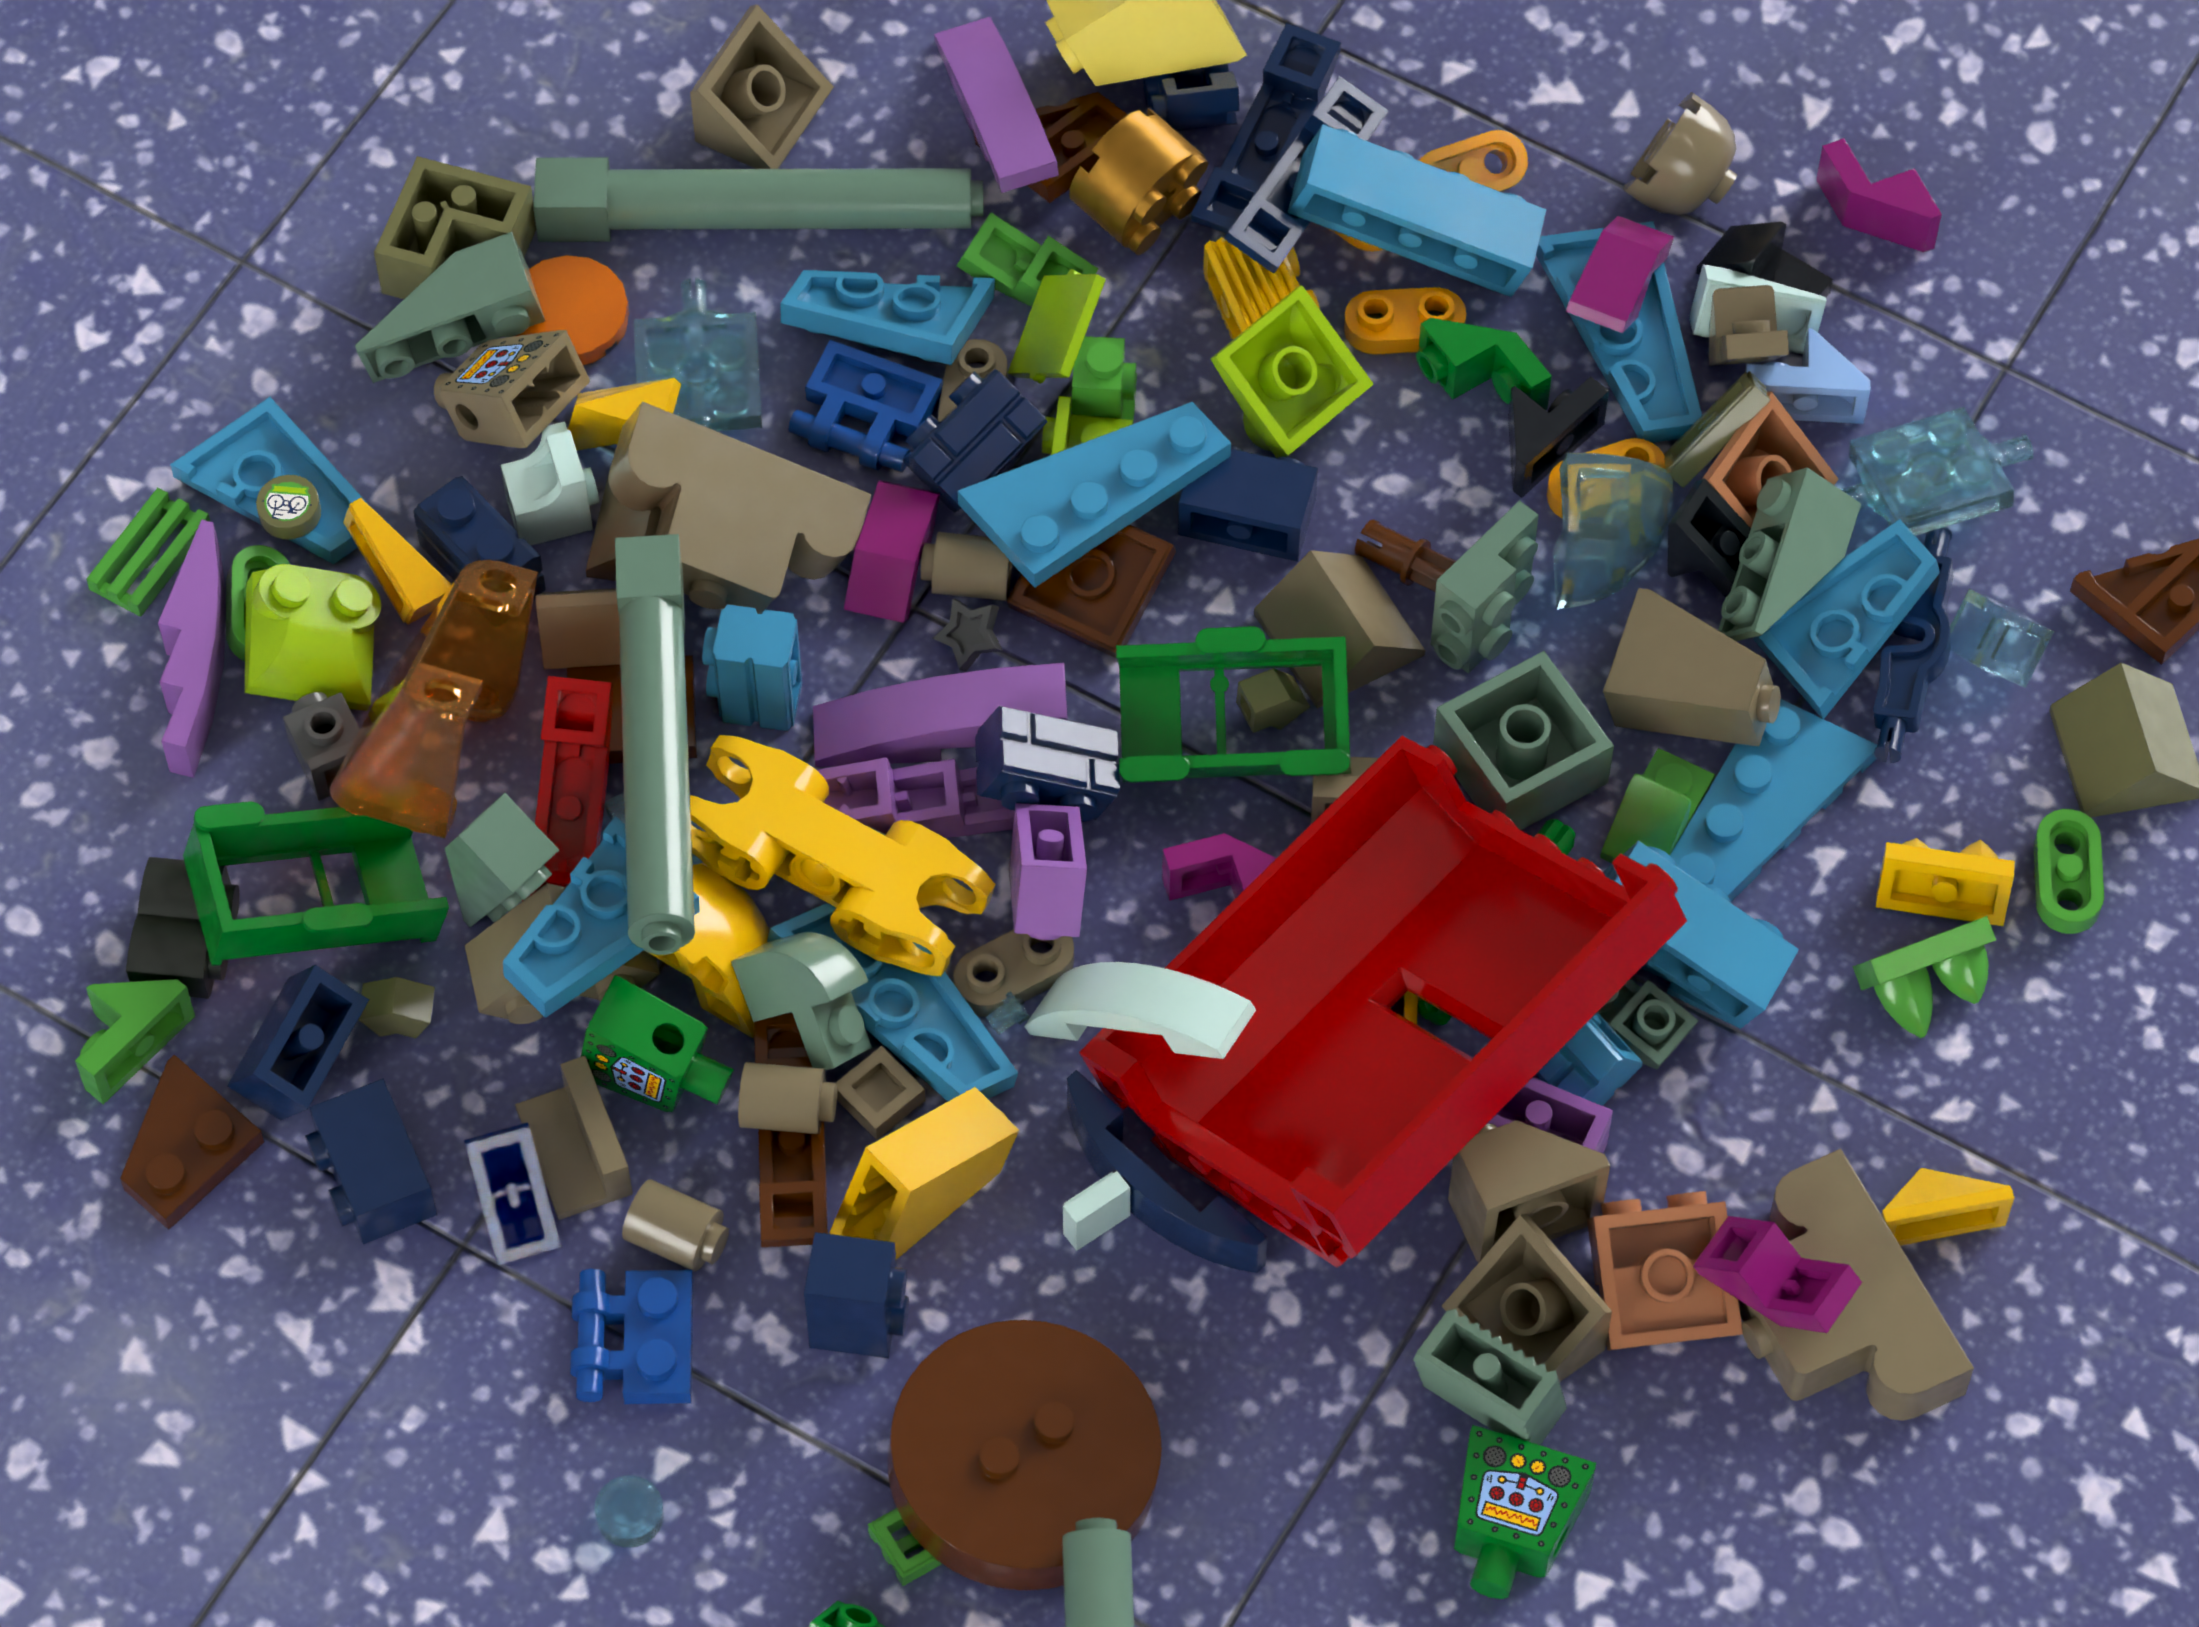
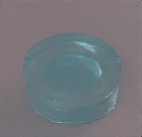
M630 1475L621 1476L608 1482L600 1490L595 1501V1516L601 1534L614 1545L626 1548L638 1547L651 1541L660 1531L664 1520L662 1498L657 1488L650 1481L642 1477Z

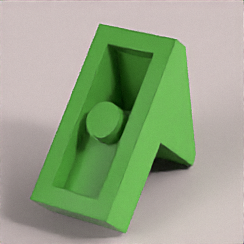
M1658 748L1643 775L1635 773L1631 778L1601 850L1600 858L1612 863L1620 853L1624 854L1637 841L1646 846L1661 849L1670 855L1712 785L1715 774Z
M178 979L92 984L86 988L94 1014L110 1028L108 1030H99L93 1034L84 1044L80 1056L75 1062L84 1089L102 1104L106 1103L195 1017L188 989Z

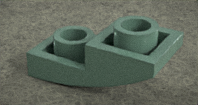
M1630 979L1598 1011L1604 1020L1640 1058L1643 1064L1658 1070L1699 1021L1649 980L1640 987Z

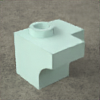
M565 421L548 425L542 431L540 444L532 454L521 460L500 465L505 497L515 530L518 532L519 539L524 538L530 545L593 530L590 505L600 503L591 467L582 469L571 431L567 430Z

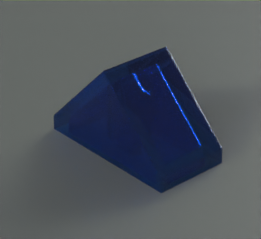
M528 1122L463 1140L472 1182L497 1265L560 1248L561 1244Z

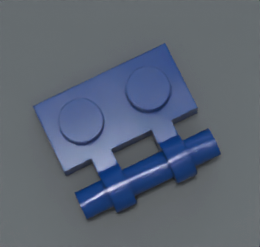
M830 340L805 386L806 400L821 405L817 416L796 409L790 419L788 431L808 439L809 446L825 452L834 448L859 457V464L875 470H879L884 466L903 473L907 467L903 459L910 453V450L893 444L891 441L895 433L908 437L933 413L941 397L942 379ZM845 414L871 423L872 426L868 434L840 425Z
M585 1269L580 1272L579 1292L572 1297V1319L578 1322L577 1348L573 1349L570 1354V1373L577 1378L576 1398L584 1402L600 1401L603 1398V1380H623L624 1404L692 1403L694 1286L692 1270L625 1271V1295H609L605 1293L606 1273L604 1271ZM624 1324V1350L609 1351L605 1349V1325Z

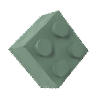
M1545 651L1455 697L1436 709L1433 745L1444 751L1454 762L1457 768L1455 777L1477 807L1488 813H1491L1493 810L1504 813L1520 830L1609 782L1614 745Z

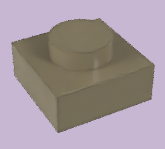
M880 1046L836 1082L837 1101L876 1140L926 1101L925 1088L883 1046Z

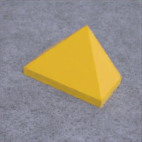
M675 378L579 393L568 430L571 431L576 450L618 444L623 425L642 401L673 414L681 383Z
M1920 1168L1882 1210L1881 1215L1899 1245L1902 1246L2006 1226L2015 1197L2009 1185Z

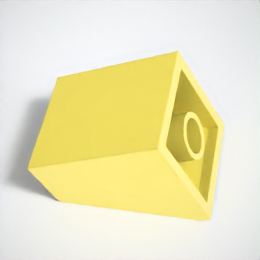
M1046 0L1054 17L1045 23L1057 42L1055 44L1074 74L1084 68L1095 86L1237 62L1247 56L1216 0Z

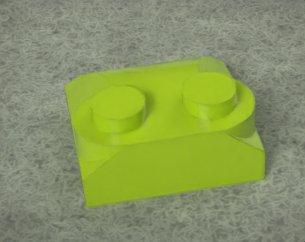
M1302 285L1295 288L1210 358L1244 412L1243 424L1249 439L1259 448L1272 451L1276 458L1289 456L1374 385Z
M278 564L269 569L252 572L246 583L244 693L297 701L301 697L314 692H322L326 694L327 698L341 692L349 709L368 711L371 705L374 623L381 611V599L375 587L358 575L291 564Z

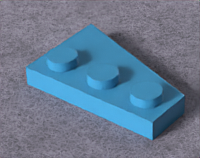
M803 270L780 303V323L803 328L811 333L827 334L859 342L872 348H884L916 356L929 362L952 365L994 299L995 278L973 277L972 287L940 286V276L917 275L916 283L891 284L884 283L877 273Z
M271 397L170 464L174 478L260 525L261 522L256 507V499L260 489L268 481L278 476H301L310 481L317 490L321 505V517L311 532L302 537L288 540L332 564H335L358 548L343 521L349 504L359 498L363 500L364 498Z
M1899 519L1845 556L1763 635L1752 637V639L1822 719H1825L1938 576L1940 571L1937 560Z
M616 816L603 831V840L589 859L583 857L571 872V882L553 905H546L503 960L504 977L545 1018L644 951V949L633 944L628 936L625 824ZM694 892L695 916L700 912L699 896Z

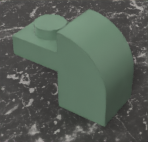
M804 932L769 941L731 961L753 1022L792 1012L813 1068L833 1069L872 1048L865 1030L863 1018L857 1009L851 992L869 981L857 959L838 941L823 934Z

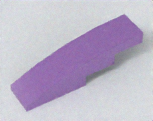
M991 17L934 34L936 45L969 129L974 131L984 159L989 161L1001 193L1058 176L1057 160L1038 114Z
M202 519L158 621L166 655L170 656L160 679V685L168 713L172 714L161 742L170 772L192 778L195 776L213 723L224 667L226 597L222 555L214 523Z
M1064 663L1001 667L930 677L872 689L813 706L815 767L841 766L886 757L890 764L942 761L941 749L975 747V736L978 729L998 706L1067 720Z
M886 757L818 769L829 786V795L823 803L884 834L888 832L894 822L899 820L915 822L944 838L1013 829L1015 811L1003 807L1001 800L977 795V767L959 770L955 758L892 769Z

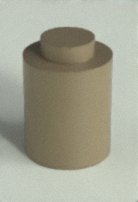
M938 532L935 544H924L921 580L932 581V594L1007 601L1010 592L1013 564L988 536Z
M745 1062L741 1076L738 1105L740 1128L819 1134L822 1122H834L837 1104V1083L826 1082L825 1069Z
M648 1179L640 1187L629 1207L623 1224L622 1238L688 1269L698 1271L705 1262L714 1264L719 1259L728 1240L729 1228L722 1225L724 1217L722 1210L652 1179Z

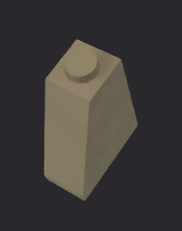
M1638 588L1603 689L1614 725L1616 727L1759 747L1766 724H1773L1778 716L1781 700L1780 688L1773 685L1766 659L1654 591Z

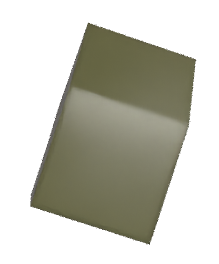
M1275 668L1238 682L1236 703L1253 733L1270 726L1281 730L1310 708L1294 677Z
M399 977L363 983L361 995L368 998L369 1001L358 1020L380 1037L401 1034L417 1038L431 1023L435 987Z

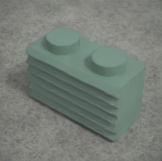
M1457 1309L1446 1311L1418 1349L1413 1359L1416 1362L1415 1366L1418 1367L1417 1371L1420 1372L1418 1376L1421 1377L1422 1386L1498 1433L1541 1445L1567 1409L1556 1370L1547 1372L1545 1363L1536 1365L1534 1356L1525 1358L1523 1350L1514 1351L1512 1343L1503 1344L1501 1336L1492 1337L1490 1329L1481 1331L1479 1322L1470 1324L1468 1315L1459 1317Z

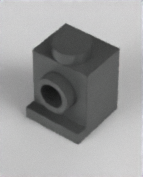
M322 692L307 694L294 703L292 713L283 716L288 741L318 801L376 777L370 745L365 735L363 736L341 692L328 698Z

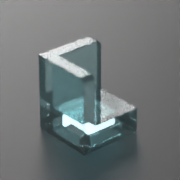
M1969 588L1950 625L1951 651L1981 669L2026 688L2054 631L2021 611Z

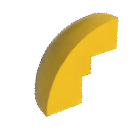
M704 863L693 865V891L699 896L700 912L694 916L695 935L687 945L674 953L651 955L692 979L702 1009L749 1037L754 1038V1022L731 961L767 943L770 930L757 905L741 886L717 874Z

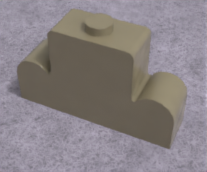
M643 401L622 427L609 470L611 491L621 504L637 511L652 510L656 506L659 507L661 515L655 535L679 534L684 594L689 595L690 600L695 604L708 609H724L728 604L756 608L757 614H762L779 596L787 567L802 578L814 580L827 576L855 548L871 498V494Z
M1840 1148L1796 1168L1782 1177L1775 1190L1769 1221L1776 1223L1802 1258L1849 1264L1862 1281V1284L1828 1333L1779 1326L1738 1300L1740 1316L1744 1321L1742 1322L1743 1336L1752 1354L1757 1359L1765 1357L1785 1393L1793 1401L1807 1398L1863 1371L1869 1373L1866 1393L1870 1404L1879 1414L1893 1420L1905 1421L1919 1417L1964 1396L1974 1367L1842 1149Z

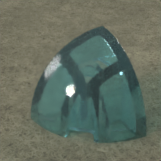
M1566 453L1560 466L1563 530L1553 548L1556 609L1591 604L1618 592L1629 583L1630 579L1646 565L1652 556H1655L1666 534L1674 500V480L1667 470L1656 464L1631 457L1598 453Z

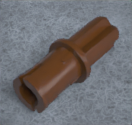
M1375 519L1367 522L1360 533L1380 542L1382 547L1371 541L1365 542L1361 539H1357L1355 545L1356 555L1362 556L1399 574L1400 581L1403 584L1409 586L1415 582L1433 592H1436L1437 579L1456 562L1432 550L1431 543L1428 540L1422 538L1416 542L1382 525Z

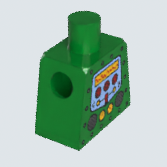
M614 975L586 1028L581 1057L586 1056L596 1085L664 1112H673L684 1090L718 1105L734 1073V1069L702 1054L708 1030L704 1023L629 981Z
M1472 1425L1469 1435L1454 1549L1460 1554L1477 1558L1470 1581V1586L1473 1590L1490 1598L1506 1599L1509 1597L1517 1571L1537 1578L1547 1576L1589 1498L1596 1462Z

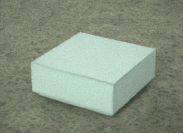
M1117 1171L1109 1173L1064 1203L1063 1234L1076 1251L1130 1216V1187Z

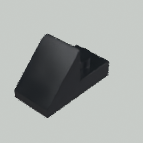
M1781 221L1730 226L1700 262L1696 270V274L1700 275L1703 264L1722 267L1824 297L1830 294L1833 281L1829 276L1782 249L1786 224Z
M1592 376L1574 392L1570 389L1563 391L1553 401L1548 411L1517 387L1513 386L1511 388L1508 426L1513 492L1521 498L1543 480L1558 463L1565 460L1605 424L1609 390Z
M1705 478L1695 482L1668 524L1667 572L1670 577H1675L1700 570L1727 597L1731 592L1740 564L1739 553L1741 547L1747 540L1751 528Z

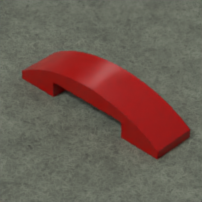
M548 676L541 740L544 741L535 825L550 839L559 851L544 864L552 875L534 892L546 883L566 888L571 882L570 874L583 857L589 859L600 844L611 739L613 683Z

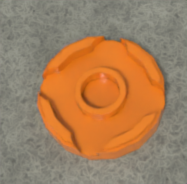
M564 255L542 260L529 268L545 322L528 327L524 332L516 336L566 330L583 365L592 364L606 356V350L613 346L616 340L618 345L626 334L629 306L623 283L609 267L588 257Z

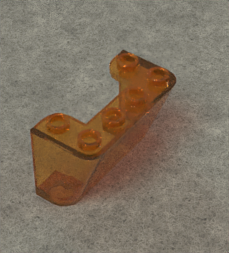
M477 560L467 564L461 570L388 675L331 783L330 795L334 802L355 815L368 816L409 828L418 833H427L446 838L455 819L457 800L454 795L466 720L486 722L503 716L510 709L518 693L538 572L495 560Z

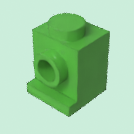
M1084 337L1073 366L1072 415L1133 420L1134 424L1137 384L1136 363H1125V338Z

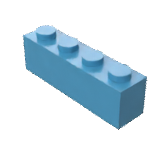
M1322 124L1302 155L1288 213L1512 297L1533 268L1546 209L1526 202L1516 194L1502 193L1473 182L1461 173L1447 172L1418 161L1408 153L1389 150L1368 142L1348 130L1334 129Z

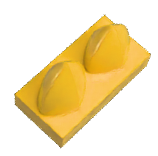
M1918 838L1911 839L1902 844L1886 842L1875 907L1970 922L1987 916L1990 925L2004 927L2014 879L2015 861L1999 859L1997 854L1981 839L1968 845L1960 853L1931 849Z

